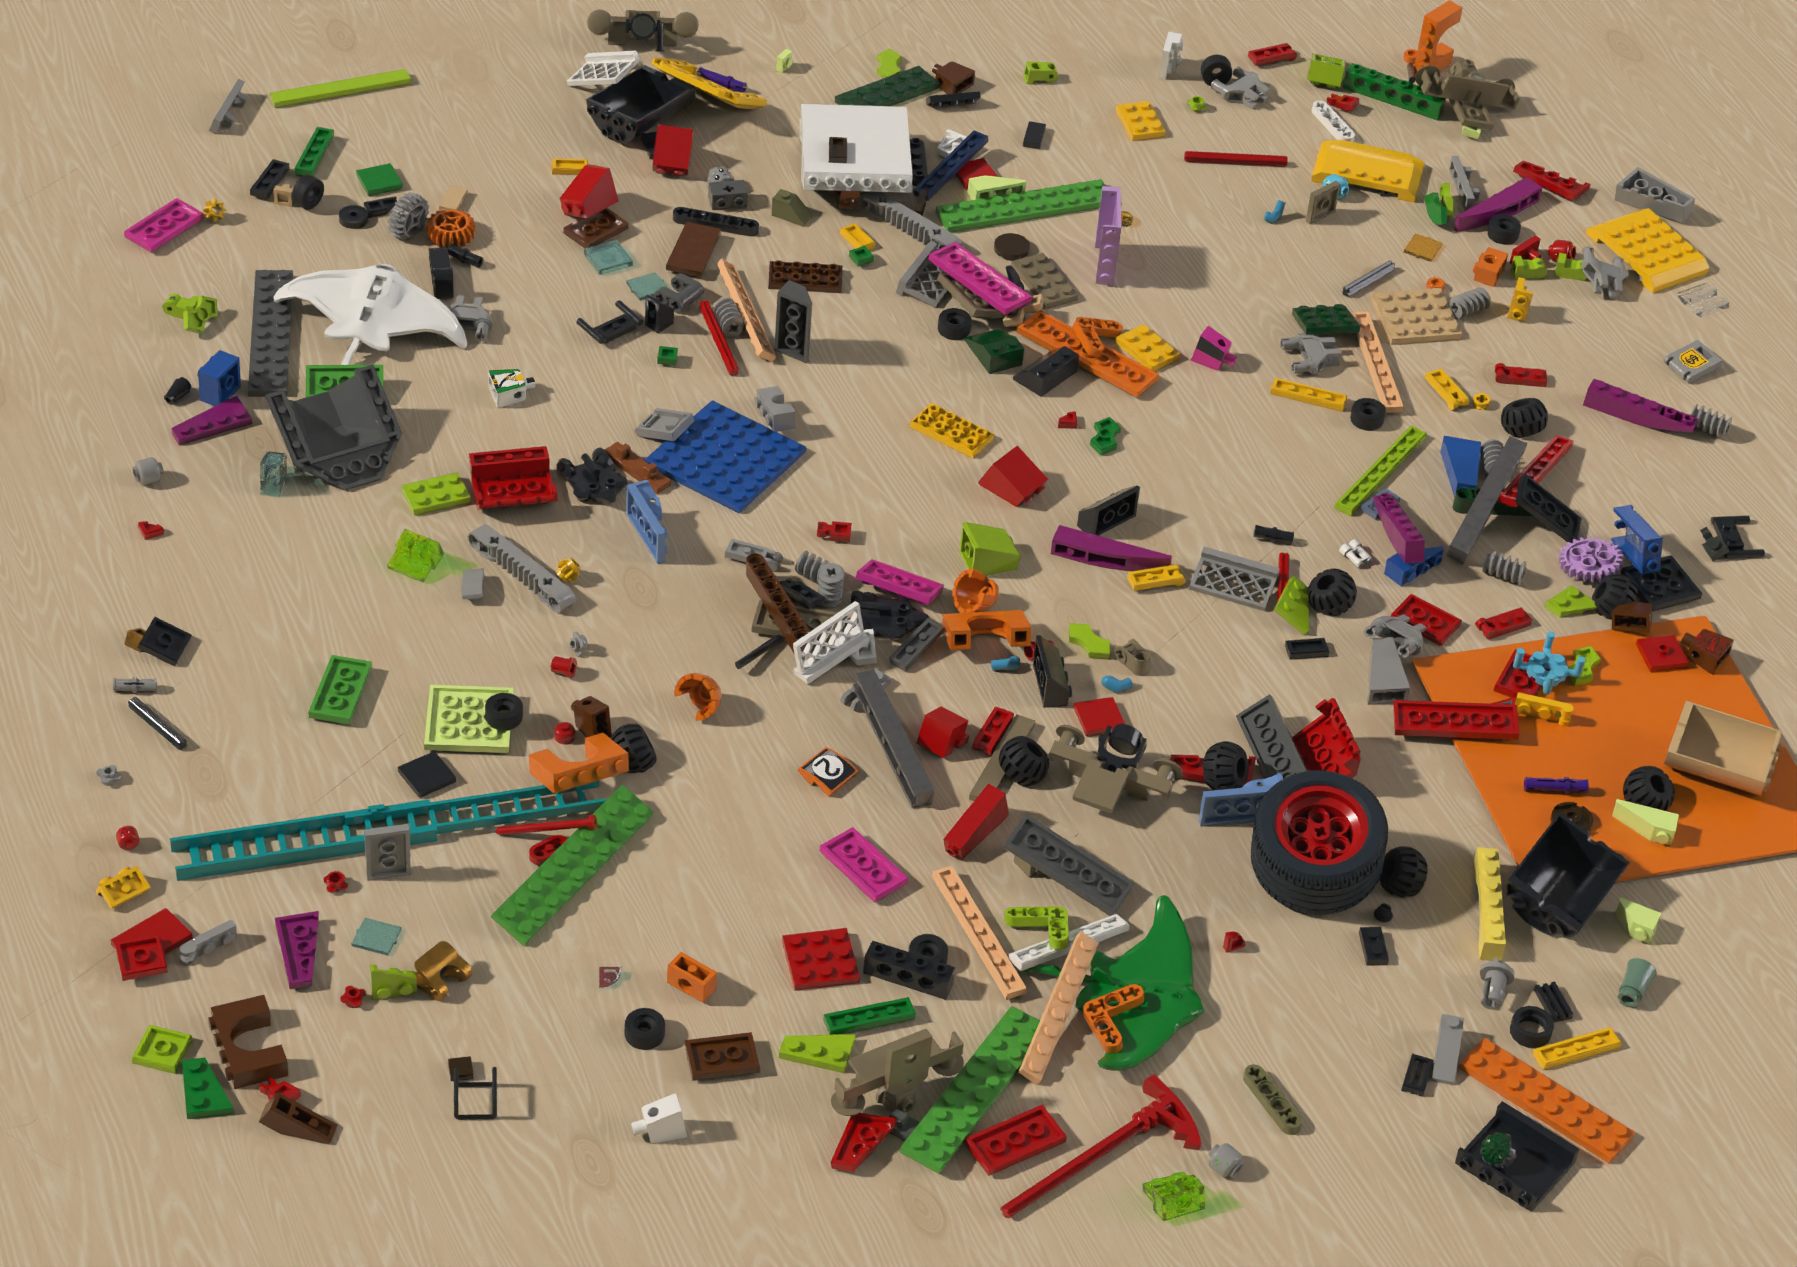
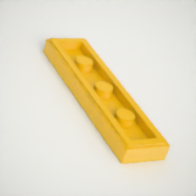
M1280 378L1274 379L1270 394L1342 412L1348 395Z
M1608 1027L1535 1048L1533 1056L1541 1068L1546 1070L1618 1049L1622 1043L1612 1028Z

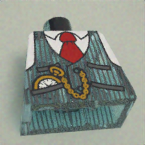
M269 451L266 452L260 462V495L280 498L287 477V455L285 453ZM276 478L274 483L270 481L271 479Z

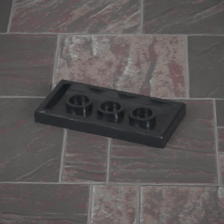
M1527 474L1522 475L1515 502L1566 542L1573 543V539L1578 540L1582 518Z

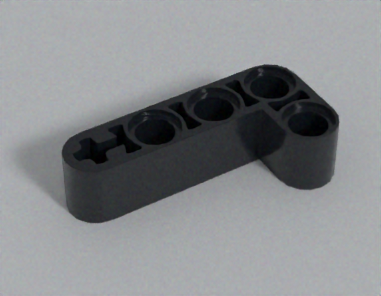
M429 248V263L434 297L437 299H453V269L450 267L448 248Z

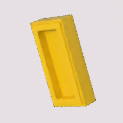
M553 158L552 174L578 175L582 168L588 164V159Z
M856 223L840 229V234L855 249L866 246L868 250L875 248V242Z

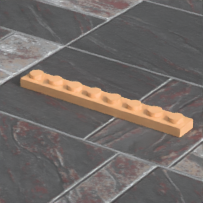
M721 259L717 263L720 274L723 276L725 285L731 293V298L736 303L744 321L745 330L756 349L757 356L762 360L766 359L773 362L776 358L775 352L736 266Z
M1351 312L1360 325V332L1356 333L1380 402L1384 405L1386 413L1403 412V403L1369 312Z
M949 866L933 871L932 878L1004 998L1007 1000L1026 994V986L954 867Z
M1082 931L1075 937L1018 1073L1035 1084L1042 1080L1099 944Z

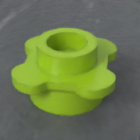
M1194 96L1191 100L1187 101L1192 111L1207 109V105H1204V98L1200 96Z

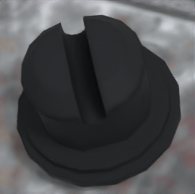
M1386 903L1380 904L1374 911V917L1381 922L1392 920L1391 906Z

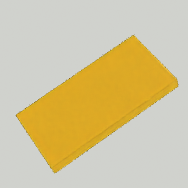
M930 403L910 421L909 426L972 459L994 439V434L985 428H981L969 420H965L933 403Z

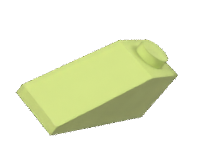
M986 175L969 178L968 194L972 200L1025 192L1026 181Z
M1617 799L1612 816L1648 840L1671 846L1679 814Z

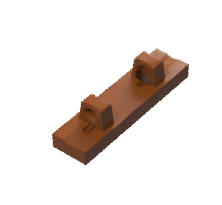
M616 442L605 449L609 453V457L613 459V463L639 482L648 480L655 494L671 486V480L658 471L657 465L653 462L648 464L631 451V447L628 444L622 445Z

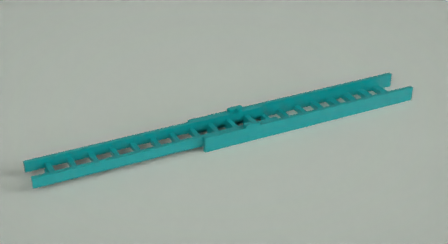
M598 780L555 793L558 805L543 807L540 796L552 795L554 793L542 785L430 802L428 799L388 806L379 804L368 806V809L170 838L171 852L189 850L192 864L175 867L176 878L179 881L365 852L364 835L351 837L350 825L364 823L365 829H372L371 822L385 820L386 826H394L392 819L407 817L410 830V845L437 841V834L593 811L597 810L606 800L602 798L587 801L585 792L582 791L598 788ZM576 791L579 802L564 804L561 793ZM534 797L537 808L522 811L519 799ZM513 800L516 812L501 814L498 803ZM492 804L495 815L480 817L477 806ZM471 807L474 818L459 820L456 809ZM450 810L453 821L437 824L435 812ZM429 814L431 825L416 827L414 816ZM343 827L346 841L330 843L327 829ZM321 830L324 844L308 846L305 832ZM299 833L302 847L287 850L284 835ZM277 837L280 851L267 853L264 838ZM255 840L257 854L245 856L242 842ZM233 843L235 858L223 859L220 845ZM211 847L214 861L201 863L198 848Z

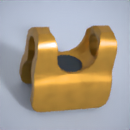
M446 941L437 943L414 963V968L417 970L415 972L417 987L425 991L436 1001H441L448 993L447 985L441 978L449 976L457 979L459 982H464L472 975L470 965Z

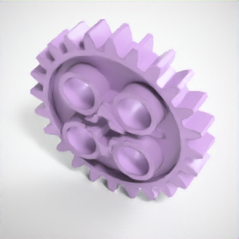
M1588 536L1587 540L1580 537V541L1573 539V543L1567 542V546H1562V550L1559 552L1560 569H1564V574L1569 573V577L1576 576V580L1583 578L1584 582L1590 579L1594 583L1595 579L1602 581V578L1609 574L1619 573L1620 568L1623 566L1622 550L1618 549V545L1613 546L1612 541L1606 543L1605 538L1600 541L1598 537L1594 540L1590 536Z

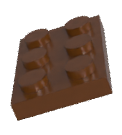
M606 208L587 219L580 218L565 226L563 233L586 250H590L627 230L628 222Z
M752 1032L685 1040V1050L692 1081L760 1073V1065Z

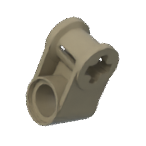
M1135 639L1129 640L1123 646L1115 647L1114 653L1117 660L1131 670L1133 674L1138 676L1148 674L1151 654Z

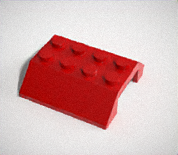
M547 446L469 453L471 482L477 510L546 504L558 501L556 485H553L550 475V458Z
M1331 698L1328 701L1324 699L1315 706L1323 714L1295 734L1293 740L1308 771L1327 770L1328 772L1333 771L1353 778L1358 772L1361 751L1354 740L1349 726H1347V722L1340 711L1336 699Z

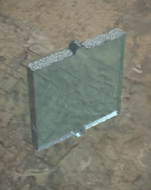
M656 272L626 280L631 293H634L640 301L644 300L648 294L654 297V293L658 289L667 287L664 284V280H661Z
M365 917L360 928L356 929V935L351 945L388 956L393 945L397 944V937L401 932V927Z

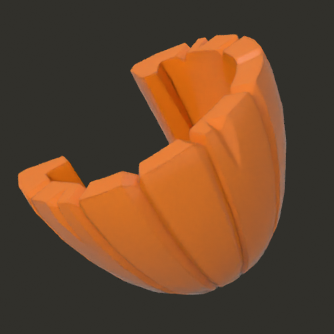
M967 569L958 575L959 577L954 582L955 587L952 590V597L955 601L954 605L958 608L959 612H984L996 603L999 595V588L996 582L988 579L976 569Z
M690 673L682 676L677 685H675L674 696L677 697L689 693L692 703L701 709L696 714V720L707 719L718 709L721 702V689L713 678L700 673Z

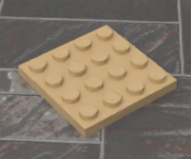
M1441 288L1399 290L1371 294V301L1391 345L1459 340L1462 337V332Z

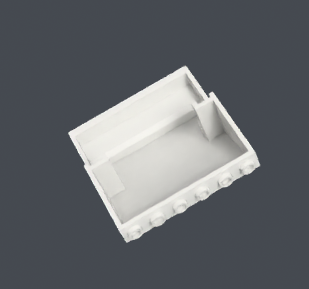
M801 104L799 137L802 143L801 182L804 190L912 193V164L907 107ZM829 137L847 138V163H829Z

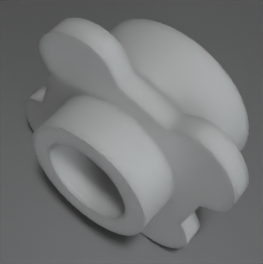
M573 632V638L570 639L569 645L571 650L575 651L576 656H581V652L586 651L588 643L584 635Z
M115 765L106 766L96 771L97 776H100L101 783L106 786H112L121 779V774L117 772V766Z

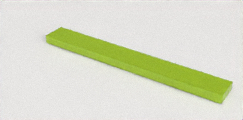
M406 69L270 92V98L275 108L411 84V78Z
M1411 425L1335 503L1334 508L1352 516L1426 439L1427 433Z

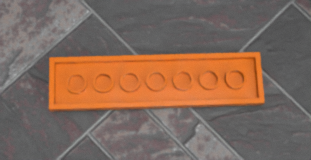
M1042 310L1034 313L1017 327V333L1050 351L1063 346L1068 347L1079 354L1078 366L1135 397L1141 395L1159 380L1158 373L1103 344L1104 350L1100 357L1095 358L1088 355L1073 327Z
M1485 1037L1459 1064L1460 1070L1609 1164L1634 1137L1635 1132Z

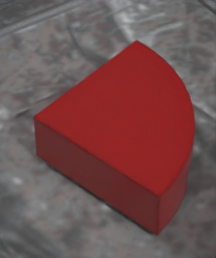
M1076 411L1068 412L1067 415L1060 417L1058 428L1077 429Z
M148 521L138 522V528L145 540L164 535V529L159 524H148Z
M1231 931L1225 933L1223 948L1226 952L1245 947V941L1238 932Z

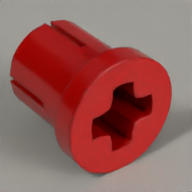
M554 656L551 662V672L563 674L567 678H572L575 675L577 669L576 658L570 657L567 659Z

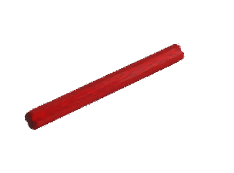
M1185 151L1184 160L1189 162L1287 166L1288 164L1287 156L1198 151Z
M708 300L700 301V310L730 375H737L739 367Z

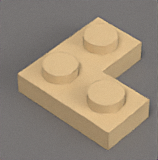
M1042 294L1032 296L1030 303L1005 314L1003 317L1004 326H1018L1023 323L1025 313H1036L1042 310L1044 302Z

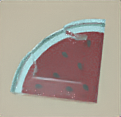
M599 967V989L608 988L617 983L621 977L622 967Z

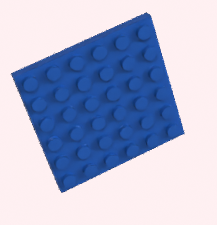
M712 400L693 416L694 422L675 441L666 440L644 461L648 464L653 462L658 466V471L666 477L740 513L806 453V446Z

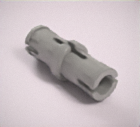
M133 677L132 679L114 678L113 691H132V693H137V691L156 692L157 679H138V677Z

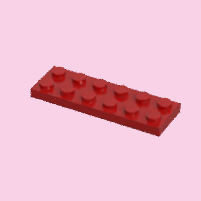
M1393 701L1394 735L1519 739L1517 705Z

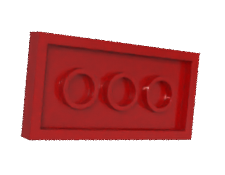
M1042 1104L966 1137L964 1144L986 1174L990 1176L1065 1143L1067 1136Z

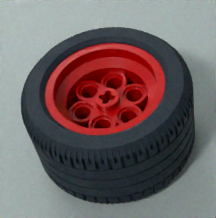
M1309 770L1308 772L1292 774L1280 780L1264 795L1258 805L1254 818L1251 863L1260 885L1277 902L1289 909L1292 908L1306 914H1334L1359 904L1373 891L1383 870L1388 842V822L1383 807L1367 787L1354 780V778L1344 774L1341 775V773L1328 772L1327 770Z

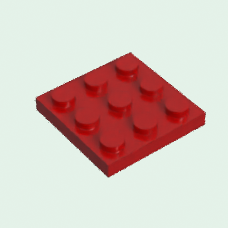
M847 928L782 935V944L794 991L860 983V975Z

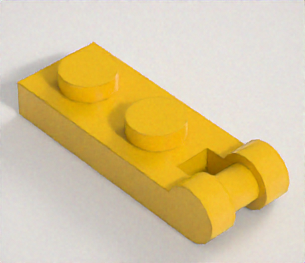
M1442 368L1426 373L1425 379L1447 402L1450 410H1455L1458 406L1464 407L1469 405L1467 395Z
M1178 565L1128 572L1127 576L1133 591L1169 585L1180 587L1186 583V579L1181 574V569Z
M1519 692L1515 701L1517 713L1555 721L1561 726H1568L1570 724V716L1574 710V707L1568 703Z

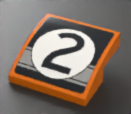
M828 747L823 748L797 770L810 785L816 783L828 797L858 773V770L849 761Z

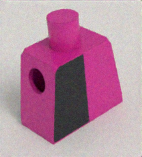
M1207 326L1200 335L1191 361L1214 370H1219L1223 363L1233 367L1238 357L1229 353L1232 342L1210 326Z

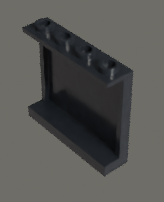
M1502 1101L1497 1106L1495 1116L1466 1148L1460 1147L1458 1149L1455 1164L1532 1212L1575 1164L1579 1148ZM1496 1132L1510 1134L1512 1148L1516 1150L1517 1157L1509 1166L1504 1168L1491 1167L1482 1160L1480 1153L1484 1139Z

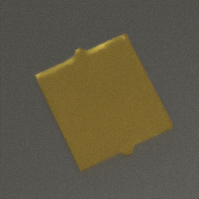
M1415 233L1404 249V253L1432 262L1441 248L1442 242Z

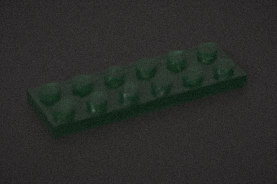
M916 66L836 95L835 103L838 105L890 107L939 89V82L923 68Z

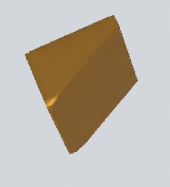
M142 628L129 630L125 639V645L141 652L142 650L137 647L146 630Z

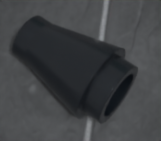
M184 377L175 379L168 392L164 395L165 401L172 405L175 401L190 393L192 388L190 382Z

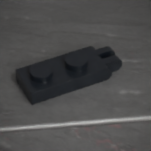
M789 578L779 582L788 597L808 609H814L825 603L824 596L800 581H793Z

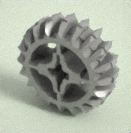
M411 192L400 197L399 201L395 202L394 208H391V214H389V233L396 239L405 241L406 239L410 240L411 237L422 231L425 221L428 219V201L421 195Z

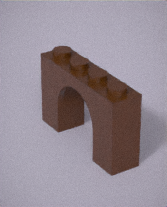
M265 995L211 1007V1017H208L209 1027L211 1031L215 1030L216 1034H213L216 1047L221 1048V1051H219L222 1064L227 1066L225 1068L227 1081H232L234 1089L266 1082L269 1077L278 1079L288 1076V1061L282 1044L261 1050L248 1051L237 1047L233 1043L242 1033L271 1026L270 1010Z

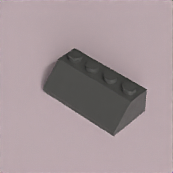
M790 280L777 294L774 351L808 363L812 301L805 286Z

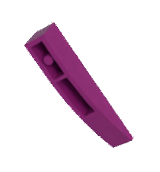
M1525 177L1515 184L1506 187L1501 192L1494 194L1492 197L1483 200L1476 206L1471 207L1469 210L1460 213L1455 219L1454 230L1458 232L1489 225L1490 219L1499 214L1513 216L1540 200L1542 187L1528 177Z
M1593 379L1588 387L1583 406L1633 424L1656 429L1693 432L1699 421L1698 418L1690 414H1685L1674 408L1659 404L1656 401L1646 399L1638 394H1633L1597 379Z
M1389 493L1373 496L1385 532L1404 563L1424 562L1425 539L1394 496Z
M1062 525L1058 526L1052 539V555L1108 569L1138 571L1169 566L1172 561L1171 555Z

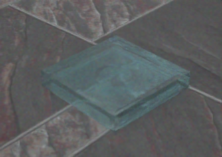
M617 240L584 249V255L599 275L633 266V260Z

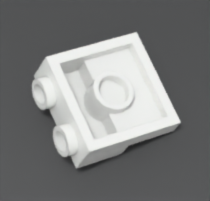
M1168 32L1162 54L1159 79L1166 80L1167 74H1171V71H1175L1177 65L1181 64L1182 55H1179V51L1183 50L1184 41H1181L1182 34Z

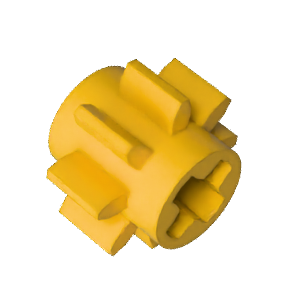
M217 198L212 199V203L210 201L205 202L206 207L202 209L206 214L205 219L212 218V222H215L217 218L220 220L224 218L222 214L227 211L223 207L224 202L218 203Z
M564 557L557 564L559 569L556 570V573L564 582L568 580L573 582L580 576L578 571L581 567L573 558L567 560Z

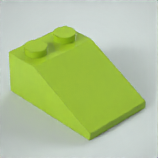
M1312 53L1307 80H1310V83L1320 85V83L1327 84L1326 87L1336 89L1337 86L1340 87L1345 69V60Z

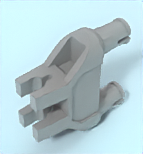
M1240 66L1233 70V76L1239 78L1236 82L1226 85L1216 79L1211 84V89L1221 94L1222 98L1226 101L1244 104L1252 109L1258 107V103L1254 102L1258 99L1266 102L1269 98L1264 94L1270 92V88L1259 81L1258 74L1253 71L1248 72Z
M1590 246L1584 247L1582 249L1584 257L1582 270L1585 276L1592 282L1594 293L1601 295L1602 287L1607 288L1609 298L1616 300L1617 292L1620 294L1623 292L1622 283L1629 277V272L1624 266V259L1615 257L1612 260L1613 265L1596 259L1594 248H1590Z
M457 295L455 304L447 308L456 316L463 329L476 330L475 339L480 341L482 336V341H485L487 333L492 329L493 324L489 314L483 309V298L475 297L473 305H465V296Z
M1302 333L1296 335V337L1280 339L1282 350L1297 348L1304 361L1291 362L1293 374L1301 372L1318 374L1325 367L1340 364L1338 359L1341 356L1340 349H1334L1333 346H1329L1336 344L1334 337L1319 338L1312 334L1306 335Z
M1404 614L1398 617L1381 616L1374 619L1371 625L1364 629V635L1366 637L1369 636L1370 639H1373L1375 636L1382 638L1393 637L1395 645L1399 646L1398 654L1406 658L1410 654L1417 655L1422 651L1423 637L1421 633L1426 630V626L1420 623L1415 626L1409 625L1407 622H1409L1410 617Z

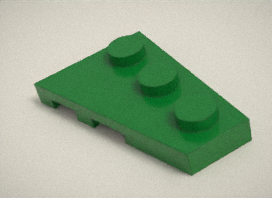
M206 1058L182 1060L187 1119L234 1114V1108Z

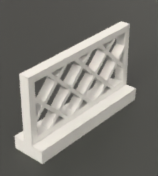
M637 51L588 53L584 57L586 63L566 82L568 86L617 84L631 70L641 69L644 65Z
M853 602L793 643L797 667L794 668V674L807 685L870 642L869 636L864 633L860 604L858 602ZM854 611L851 619H848L850 613ZM838 622L835 630H832L834 624ZM848 623L844 632H841L844 624ZM823 632L821 638L817 641V637ZM829 634H832L828 643L825 642ZM807 643L804 651L802 652L800 647ZM815 644L816 647H815L813 653H810V651H811L813 645Z

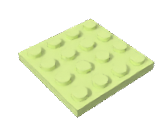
M430 685L424 750L509 753L511 730L492 728L485 719V704L492 695L497 693L514 694V688ZM500 710L499 712H500V713H508V712H510V711H508V710Z

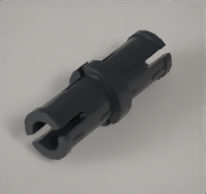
M450 244L447 247L448 255L459 259L462 263L466 262L477 268L481 267L483 257L471 253L467 248L462 249L454 244Z
M1255 525L1253 537L1292 545L1294 532L1279 530L1277 527L1269 528Z

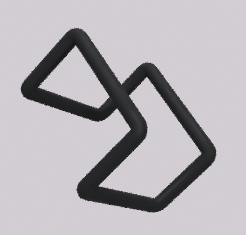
M457 1067L454 1068V1117L456 1119H494L497 1117L496 1067L492 1068V1082H459V1069ZM492 1086V1114L459 1115L458 1087Z

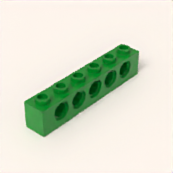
M1354 63L1349 66L1345 73L1344 89L1434 120H1438L1444 112L1446 98L1424 95L1421 86L1411 84L1406 80H1401Z

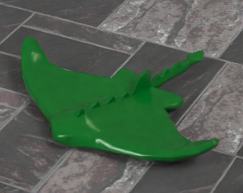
M1163 895L1157 899L1153 926L1145 939L1116 960L1100 951L1094 954L1090 964L1091 976L1085 975L1082 983L1087 985L1080 991L1075 1004L1078 1010L1083 1011V1007L1088 1001L1128 985L1136 984L1143 988L1144 1002L1141 1005L1110 1017L1121 1034L1123 1046L1118 1053L1110 1054L1106 1052L1105 1056L1098 1060L1097 1064L1099 1067L1111 1071L1134 1068L1148 1060L1170 1040L1175 1032L1193 1022L1204 1012L1201 999L1194 990L1193 956L1188 933L1177 908L1168 896ZM1039 964L1022 972L1033 971L1059 977L1062 969L1055 964L1052 966ZM1111 1001L1108 1005L1114 1007L1119 1005V1002ZM1102 1024L1103 1030L1109 1027L1106 1024ZM1109 1036L1108 1041L1114 1044Z

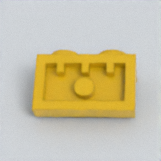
M1518 277L1507 318L1525 322L1533 292L1526 291L1527 287L1524 286L1525 279Z
M137 865L133 868L126 867L113 878L108 876L99 882L96 893L98 895L102 894L110 909H113L149 891L151 887Z

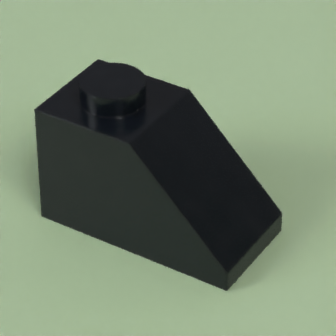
M648 294L645 296V326L656 333H660L674 324V309Z

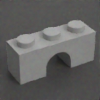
M779 386L756 389L757 397H754V404L760 410L761 416L766 419L767 425H770L774 432L795 429L796 411L790 403L784 404V394Z

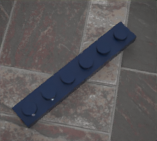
M973 130L913 189L914 195L918 197L921 189L927 190V201H929L989 142L988 136Z

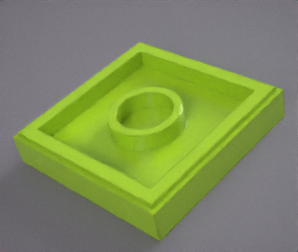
M149 1024L132 1056V1063L176 1074L193 1041L192 1035Z

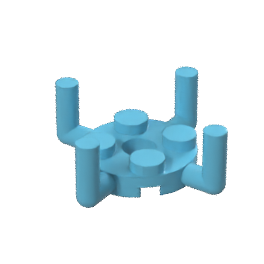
M1554 632L1547 633L1543 653L1540 651L1534 652L1527 663L1522 662L1525 650L1518 648L1513 663L1515 669L1526 670L1529 677L1532 676L1536 679V683L1543 685V692L1547 695L1551 693L1553 686H1557L1561 681L1563 683L1566 676L1579 678L1585 664V658L1578 657L1575 669H1569L1562 655L1551 654L1555 637Z

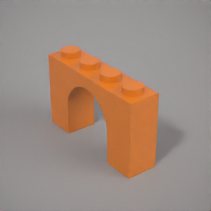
M1449 0L1424 15L1414 72L1417 73L1420 68L1426 65L1436 66L1440 71L1452 63L1454 49L1442 42L1438 44L1447 29L1460 22L1463 7Z
M1022 610L942 614L943 635L950 650L971 649V636L976 634H997L1003 636L1011 647L1031 646V626Z
M600 733L585 738V757L589 760L581 762L564 761L550 750L545 749L529 754V770L531 775L555 794L628 772V752L606 734Z

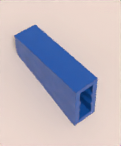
M1443 436L1440 453L1454 496L1459 488H1476L1481 442Z

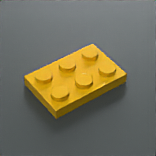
M1149 101L1124 103L1116 106V111L1132 141L1165 137L1166 131Z
M1145 324L1116 337V344L1143 366L1153 371L1180 359V353Z

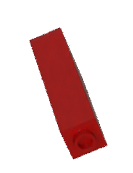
M989 783L944 837L945 851L950 856H957L963 860L1009 816L1006 793Z

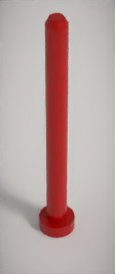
M589 815L588 819L498 827L496 833L498 835H510L589 827L590 830H596L598 822L596 815Z

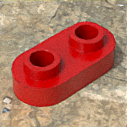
M554 835L533 845L529 849V860L535 865H542L567 838L562 835Z

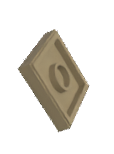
M1334 181L1310 194L1306 216L1307 223L1312 224L1336 211L1340 189L1339 182Z

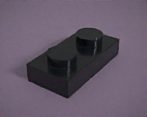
M1360 927L1359 937L1366 966L1388 965L1389 957L1382 928Z

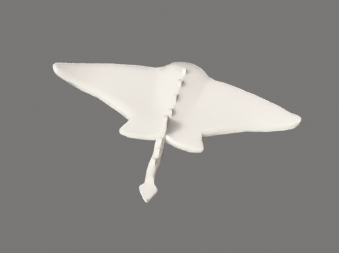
M378 264L360 269L326 270L302 275L282 286L274 295V302L277 303L293 298L312 303L333 322L325 330V337L333 340H353L341 365H350L357 348L361 349L362 342L378 351L387 352L390 348L389 337L427 331L444 335L460 348L467 346L464 330L456 316L439 299L408 281L390 264Z

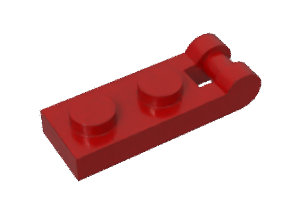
M1288 43L1249 51L1248 58L1255 66H1260L1286 59L1293 61L1297 58V53L1292 50Z
M1503 363L1495 365V379L1498 383L1537 387L1547 386L1546 370L1509 367Z
M1520 607L1487 619L1480 618L1476 621L1475 626L1483 631L1486 639H1492L1531 626L1532 618Z
M995 706L975 737L972 749L977 751L979 749L983 750L985 754L992 756L997 744L1012 722L1014 713Z

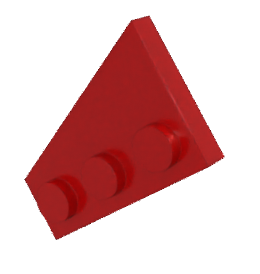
M866 1113L850 1116L830 1162L831 1168L854 1172L897 1125L896 1118Z

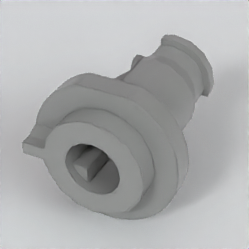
M1495 957L1494 960L1484 963L1480 967L1481 979L1485 981L1483 988L1484 998L1481 1000V1004L1485 1008L1496 1010V1003L1503 1006L1502 998L1505 995L1506 985L1511 984L1515 976L1514 970L1508 964L1498 961V957Z

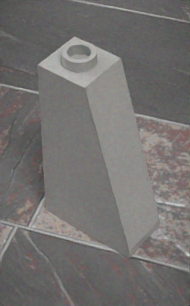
M1393 637L1373 638L1370 651L1367 705L1393 703L1394 700H1408L1410 686Z

